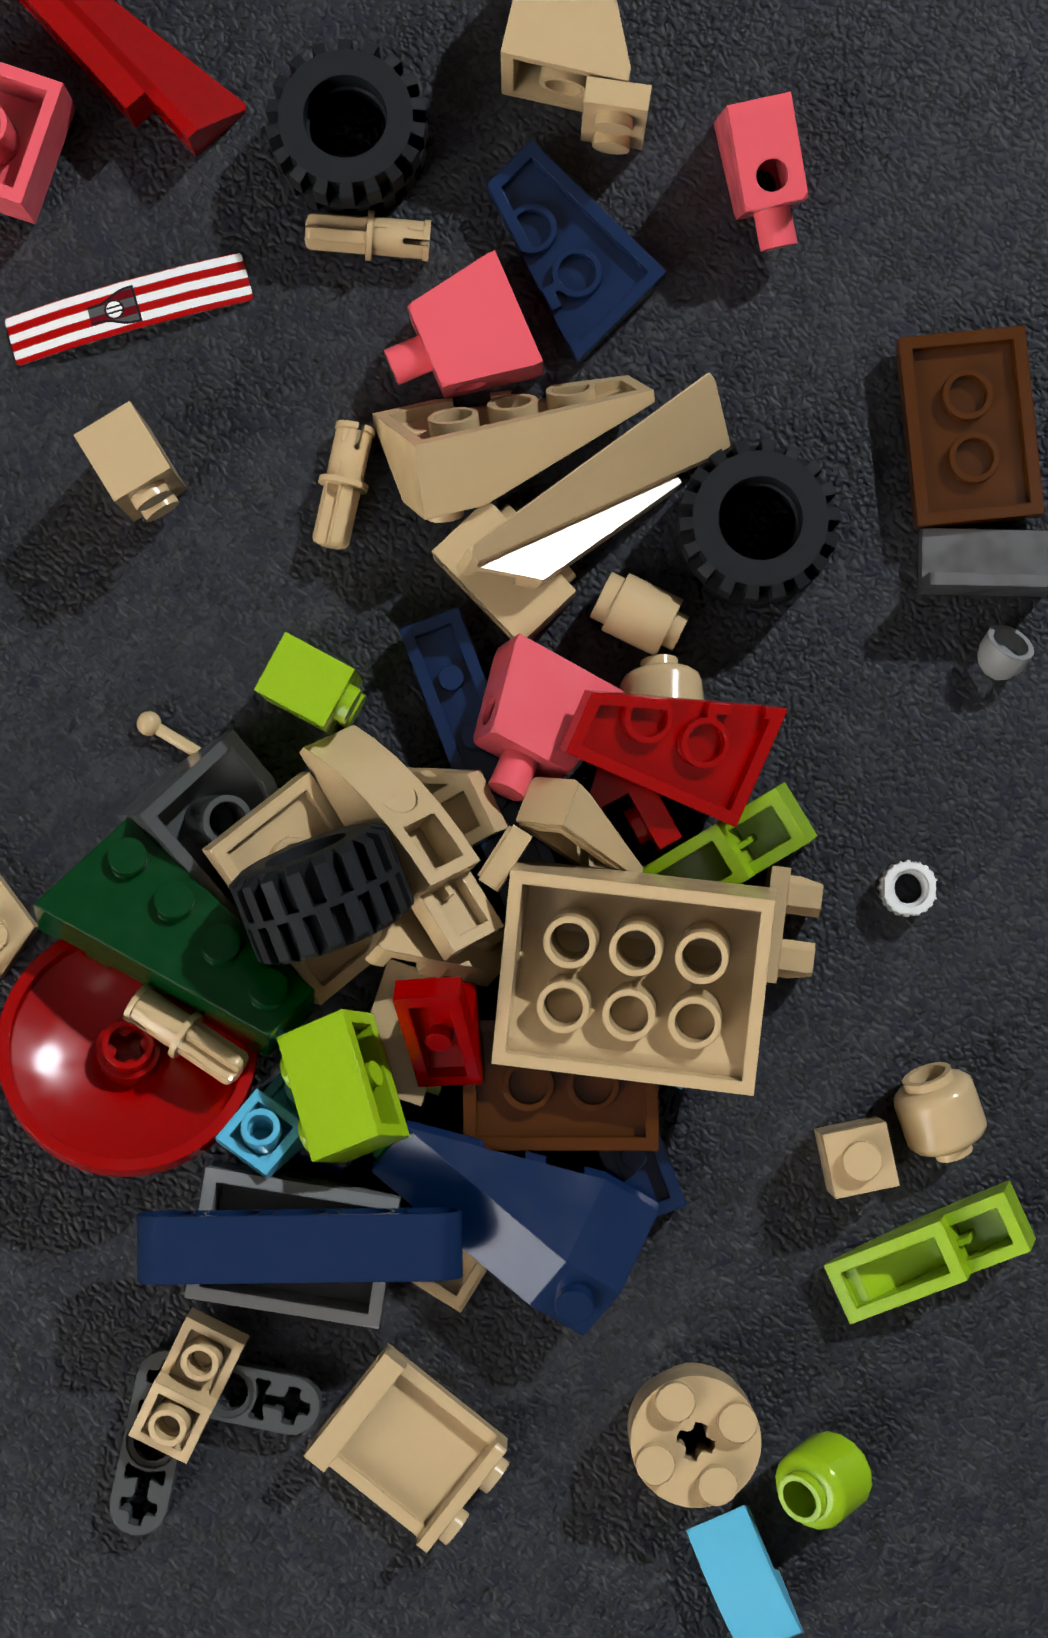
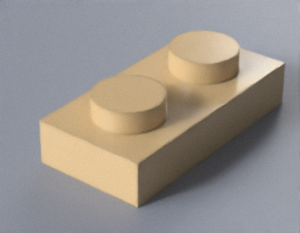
M587 76L583 100L581 141L590 142L595 150L607 154H627L630 148L642 150L652 85Z

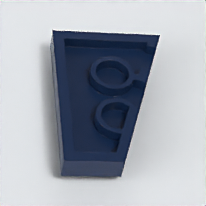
M530 140L487 183V192L578 366L666 278L667 271L533 140Z

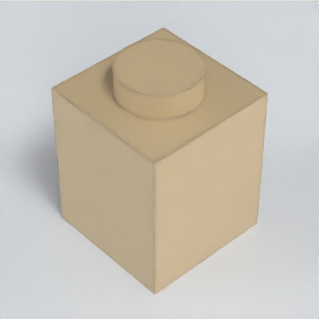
M877 1116L814 1129L826 1189L835 1199L900 1186L886 1121Z

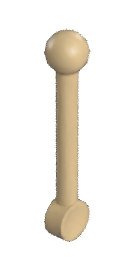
M145 711L138 716L136 721L137 728L143 735L152 736L155 734L188 755H192L201 749L200 746L161 724V719L155 712Z

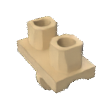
M780 866L767 867L764 887L777 888L767 982L776 984L777 977H812L815 943L782 939L785 915L792 914L819 918L824 888L821 883L801 876L791 875L792 868Z

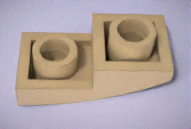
M192 1307L182 1324L161 1371L150 1388L128 1436L187 1464L250 1335Z

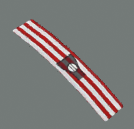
M234 253L128 279L57 300L6 318L5 324L16 363L24 365L71 348L135 329L251 301L253 293L242 255Z

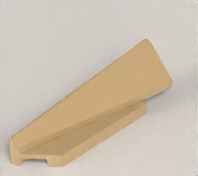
M710 372L705 374L481 537L466 550L455 568L464 576L471 577L477 571L515 578V586L538 589L672 495L682 483L677 475L706 463L710 455L719 449L726 452L731 446L714 377Z

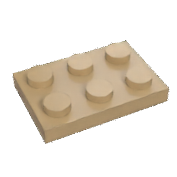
M300 772L205 846L202 851L229 887V884L242 870L256 861L300 841L345 826L311 773ZM373 935L331 953L287 965L315 990L314 1004L322 1005L370 965L364 959Z

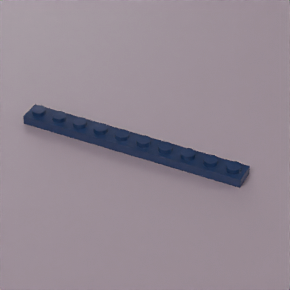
M456 607L399 629L451 768L481 770L488 784L499 758L479 748L473 742V735L487 681L460 610ZM491 790L507 826L512 827L514 824L528 833L516 822L523 801L506 799ZM506 830L480 843L486 860ZM534 836L521 859L556 863L551 848ZM510 876L499 892L505 910L507 909ZM660 1133L659 1151H598L605 1172L659 1203L657 1217L687 1206Z

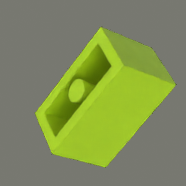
M287 632L284 633L254 688L266 701L329 735L334 734L339 725L345 728L352 726L366 699V695L362 694V689H360L363 680L354 668Z
M341 1009L277 1037L282 1055L280 1071L286 1085L292 1090L300 1118L298 1121V1134L303 1146L310 1153L312 1162L346 1163L410 1137L374 1013Z

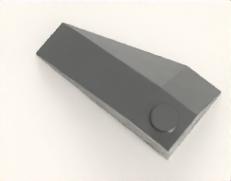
M231 729L162 774L118 816L122 821L129 817L242 922L229 887L202 849L276 792L278 787L274 777L237 733Z

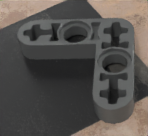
M162 1346L153 1350L141 1363L136 1375L110 1497V1514L114 1524L121 1531L130 1535H146L155 1531L164 1521L172 1503L180 1461L167 1454L160 1457L148 1456L139 1449L137 1440L128 1436L140 1412L143 1400L145 1401L156 1377H151V1370H159L163 1366L172 1346ZM238 1359L232 1373L240 1375L245 1380L248 1387V1396L241 1405L236 1407H226L217 1402L210 1417L213 1420L270 1432L297 1435L307 1431L315 1423L322 1407V1393L318 1384L304 1373ZM259 1378L271 1381L266 1391L268 1395L284 1397L290 1387L301 1389L300 1399L310 1403V1410L300 1409L295 1419H289L284 1417L285 1406L265 1401L263 1414L252 1412V1408L260 1393ZM130 1464L145 1472H166L165 1479L154 1474L150 1480L147 1499L151 1503L157 1504V1509H149L144 1518L134 1517L133 1505L124 1502V1497L128 1498L134 1495L140 1485L142 1471L130 1472Z

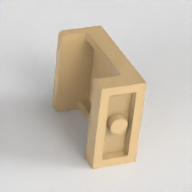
M389 1343L386 1344L309 1442L304 1457L322 1472L331 1467L417 1537L416 1545L426 1553L438 1539L447 1545L455 1537L469 1516V1513L463 1509L464 1505L478 1488L487 1494L499 1481L509 1465V1462L503 1458L507 1451L508 1438Z

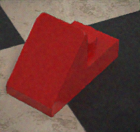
M597 767L589 794L601 810L626 796L632 807L622 813L640 845L651 841L655 850L658 851L682 838L658 793Z
M461 976L395 980L393 1003L418 1087L482 1084L483 1062L479 999L476 984L472 982L463 983Z

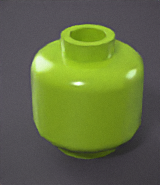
M830 1431L813 1434L795 1447L779 1462L775 1474L778 1498L783 1509L797 1522L817 1530L837 1526L867 1501L872 1488L871 1469L865 1455L855 1443L841 1434Z

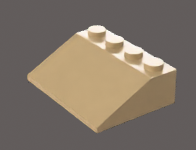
M519 859L510 870L491 1064L754 1096L777 888Z

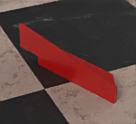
M18 0L135 128L155 112L197 157L246 112L244 102L114 0Z

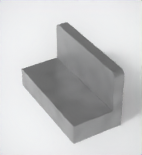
M922 528L919 531L918 594L1044 597L1048 594V531Z

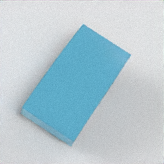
M281 1071L264 1092L256 1088L215 1137L216 1142L266 1179L277 1172L303 1147L298 1134V1121L300 1118L292 1090L286 1085Z
M743 1505L686 1530L712 1595L733 1638H792L804 1633L779 1570L774 1569L750 1507Z

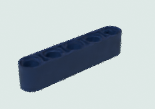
M458 1208L169 1210L137 1214V1282L141 1284L448 1281L463 1277L462 1210Z

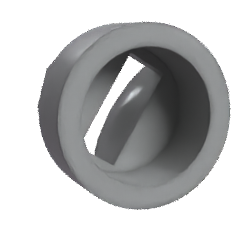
M994 625L989 628L979 645L977 652L978 664L986 676L994 680H1008L1018 676L1025 669L1034 655V648L1030 640L1020 631L1006 625Z

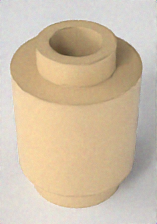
M612 572L595 604L590 618L604 624L601 629L602 631L651 655H657L661 646L673 651L689 616L678 611L684 599L629 573L627 578H624Z

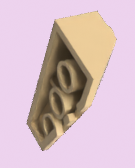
M629 375L554 384L546 389V398L540 399L530 394H511V390L491 392V400L485 406L454 408L453 397L372 413L375 430L403 503L424 520L434 523H445L462 518L464 510L487 505L655 402L654 390Z

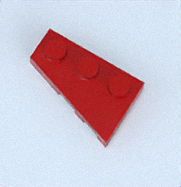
M585 690L559 750L717 820L737 827L788 708Z

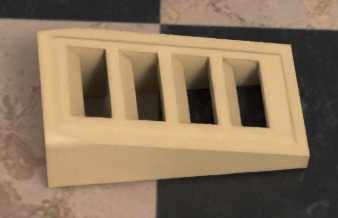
M535 777L531 780L516 818V822L519 823L521 828L574 865L642 873L643 867L593 797L575 779Z

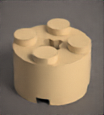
M683 1363L672 1366L673 1368L667 1369L645 1382L636 1393L630 1406L627 1432L634 1465L644 1483L655 1494L670 1503L689 1508H704L727 1504L748 1483L758 1465L761 1453V1431L758 1419L743 1390L725 1372L702 1363ZM695 1422L702 1423L707 1438L705 1440L697 1439L693 1446L685 1445L682 1434L679 1433L680 1430L691 1431L694 1428Z

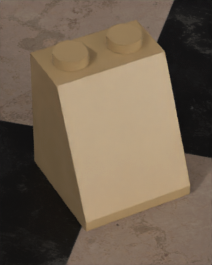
M512 0L500 52L502 94L583 112L587 76L625 82L630 81L631 66L617 0Z

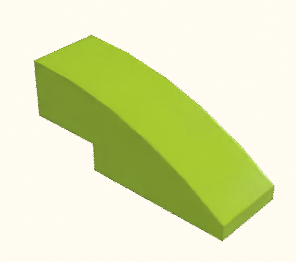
M783 782L748 803L737 827L719 821L644 866L642 873L742 884L757 873L810 843L818 835L787 784Z
M1010 1180L876 1237L826 1262L824 1268L851 1325L968 1281L970 1275L974 1272L1031 1251L1036 1237Z

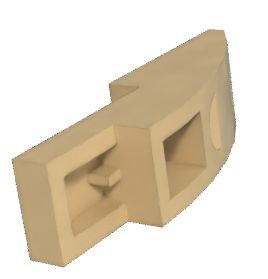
M355 725L302 748L299 754L345 827L361 823L386 825L414 898L411 909L444 962L491 938L504 927L501 919L470 871L481 860L437 799L394 754L375 738Z

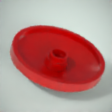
M61 939L43 951L20 975L9 993L0 1016V1082L9 1107L18 1123L41 1148L53 1157L70 1166L98 1175L138 1177L156 1174L182 1165L202 1154L216 1143L215 1137L246 1102L256 1074L258 1052L202 1021V1023L247 1052L249 1059L242 1074L230 1085H226L181 1055L173 1059L168 1055L169 1047L133 1023H128L123 1019L127 1005L143 984L111 966L110 968L103 966L87 957L85 951ZM168 999L169 1001H171L172 1003H174L190 1015L194 1013L188 1010L187 1008L179 1005L178 1003Z

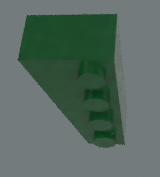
M129 817L33 904L38 927L42 932L57 940L63 939L85 951L87 957L107 968L111 966L143 985H150L154 991L163 997H167L194 1013H201L205 1023L266 1057H269L279 1047L278 1036L298 1028L313 1013L315 990L287 964L260 963L257 960L244 924Z

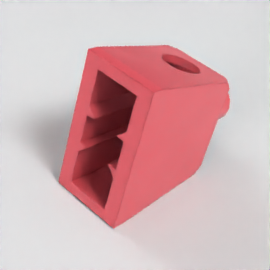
M791 91L727 105L714 121V128L735 219L742 220L754 217L760 252L798 244L791 208L798 207L808 199V189ZM757 172H765L773 178L775 191H765L759 186L756 178Z
M495 250L485 254L412 301L407 307L410 321L417 336L384 349L386 359L398 385L432 371L444 398H454L534 379L543 375V360Z
M520 633L501 645L494 655L473 735V742L476 746L499 758L488 782V787L506 799L523 801L533 777L563 778L569 775L580 759L560 751L559 748L584 691L595 690L624 693V691Z

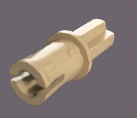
M368 210V216L311 212L308 214L305 224V244L310 250L364 254L365 261H372V255L428 261L430 241L407 240L405 238L430 240L431 220L418 221L375 217V210Z
M349 420L336 421V431L327 472L320 474L318 483L323 486L312 537L313 541L322 547L344 550L350 544L360 495L367 493L369 487L363 480L372 439L375 437L376 430L366 424L362 426V430H357L359 422Z
M148 984L143 985L135 993L124 1011L123 1019L128 1023H133L169 1047L168 1055L174 1059L181 1055L223 1084L230 1085L237 1080L246 1067L249 1059L246 1051L202 1023L204 1017L201 1013L195 1012L190 1015L154 991L153 987Z

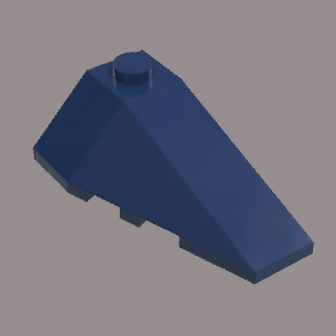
M406 1120L410 1137L386 1146L373 1162L371 1172L413 1207L461 1209L462 1249L530 1306L584 1336L620 1295L659 1213V1203L605 1171L584 1166L582 1173L546 1164L547 1156L525 1151L524 1158L487 1149L482 1139Z

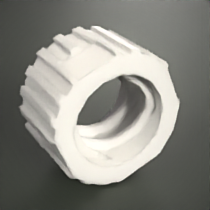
M904 860V862L898 861L896 864L888 866L889 868L883 871L882 877H879L880 884L877 886L880 892L878 895L883 901V906H886L887 910L894 912L895 915H903V917H909V915L918 916L920 913L928 911L927 909L932 907L934 900L937 899V879L934 877L933 871L927 865L921 864L920 861L911 862V860ZM906 873L915 876L921 886L922 893L920 897L912 903L901 902L895 894L894 886L899 876Z

